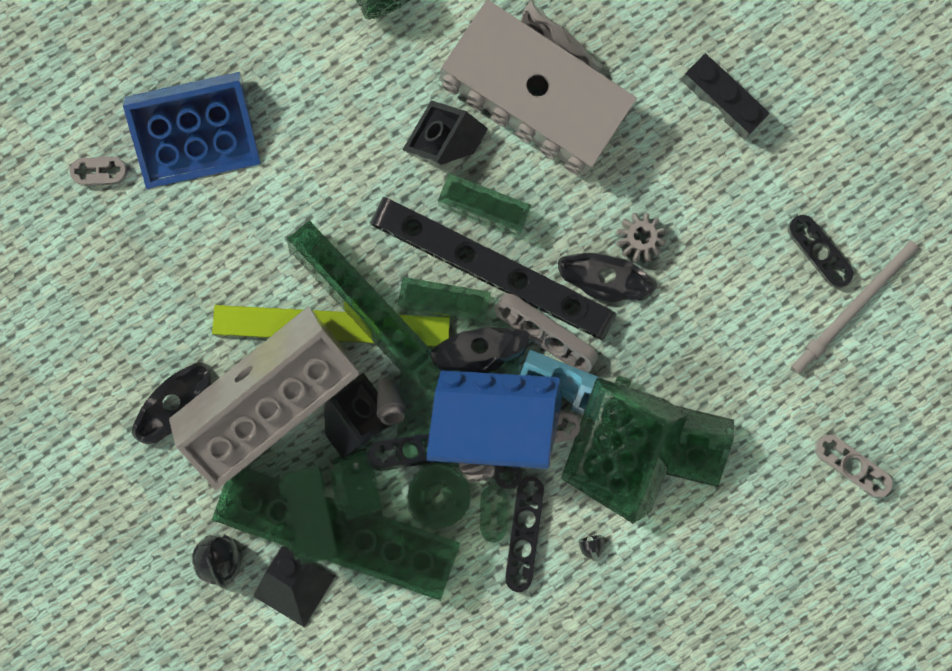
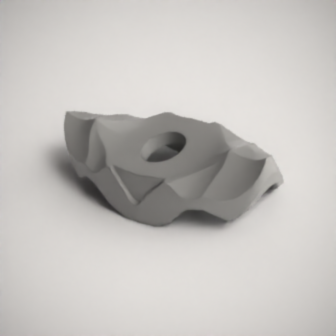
M532 0L527 4L523 11L521 22L597 72L603 68L604 64L599 63L592 54L587 53L583 45L561 25L552 22L543 10L534 5Z

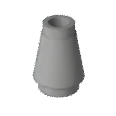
M391 379L380 381L377 385V417L385 425L398 424L405 417L406 407L395 386V382Z

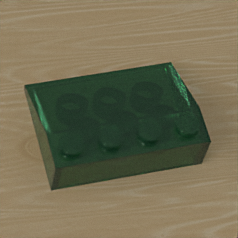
M597 378L580 422V431L574 439L561 479L632 524L636 523L652 511L689 413L663 398Z

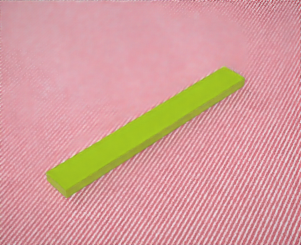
M214 305L212 334L270 338L303 310ZM312 310L339 342L435 347L449 338L450 317Z

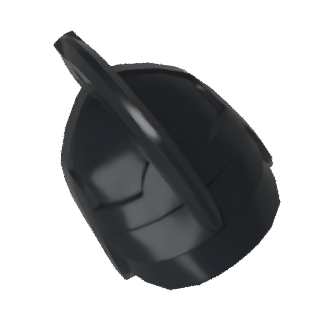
M224 534L222 537L208 535L196 545L193 551L192 564L197 577L206 583L218 585L225 589L228 582L235 578L240 570L242 552L236 542L228 535Z

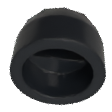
M602 535L591 536L594 540L587 541L588 537L579 540L581 552L585 557L592 559L591 553L596 552L597 557L602 554L604 550Z

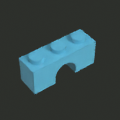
M532 350L529 351L520 375L560 377L561 397L571 403V411L596 421L600 419L613 383Z

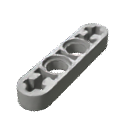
M509 293L504 294L495 305L494 310L498 318L514 329L529 332L531 341L565 364L589 372L597 362L598 354L595 349L519 297ZM528 321L535 323L539 329L532 327ZM553 337L559 339L564 346L557 344Z

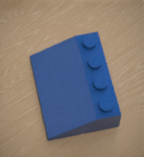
M240 72L125 96L123 109L146 189L261 164Z
M441 370L434 396L427 461L549 469L562 406L560 377Z

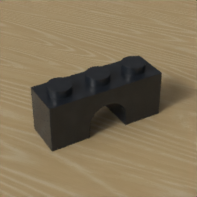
M706 53L685 73L681 80L702 101L706 99L713 103L723 114L724 122L743 140H746L770 114Z

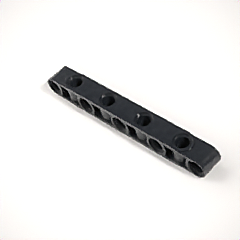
M382 197L370 221L373 227L431 256L435 254V258L485 283L488 281L487 284L507 294H513L537 309L540 307L539 310L589 335L593 333L592 336L604 341L617 315L611 309L389 198ZM413 222L419 223L422 226L421 233L417 236L407 234L406 227L408 224ZM466 248L471 249L475 254L474 259L467 263L462 262L458 258V253ZM523 275L527 279V286L523 289L514 288L511 284L512 277ZM568 301H575L580 307L579 314L575 316L568 315L564 310V304Z

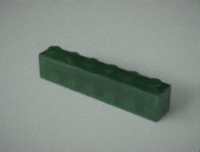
M310 220L287 238L290 253L406 377L429 358L430 348Z

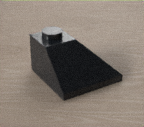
M431 100L402 150L416 157L443 165L474 154L488 128L465 110Z
M364 372L324 403L325 435L342 459L391 426L383 424L381 419L377 417L378 392Z
M283 545L265 572L254 597L302 627H305L334 580L335 575L288 546Z

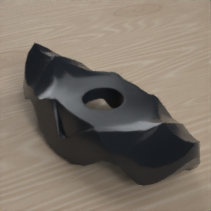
M577 253L562 256L558 260V269L563 279L576 285L587 295L598 300L607 302L622 300L641 301L651 296L657 286L656 281L645 271L620 257L604 253ZM604 267H611L616 272V277L611 282H603L599 278V271Z
M496 327L464 331L444 340L432 348L429 354L434 365L442 371L491 373L499 369L507 361L520 357L525 352L530 339L529 332L520 329ZM476 340H482L487 344L488 350L482 354L475 353L471 349V344Z
M203 362L194 363L174 373L160 384L141 407L132 427L131 433L133 437L141 443L154 444L170 435L172 429L169 418L210 386L211 373L209 367ZM173 394L179 397L180 404L175 410H167L163 407V399L167 395Z

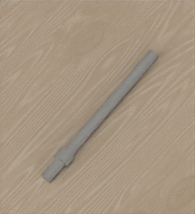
M909 241L816 340L812 339L805 347L806 351L796 360L791 368L800 375L814 359L818 360L825 353V347L919 247L913 241Z

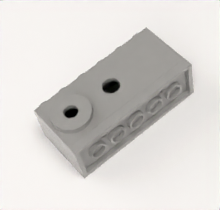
M486 0L441 67L439 81L442 82L441 86L453 95L461 94L467 98L466 103L477 111L484 109L492 115L490 118L496 124L502 127L508 125L516 130L515 135L526 143L534 142L541 147L540 152L553 160L555 157L565 162L564 167L577 176L580 173L586 175L637 99V97L490 0ZM527 87H538L542 91L543 96L531 95Z
M308 306L169 418L176 448L205 480L217 490L354 380L360 373L344 347Z

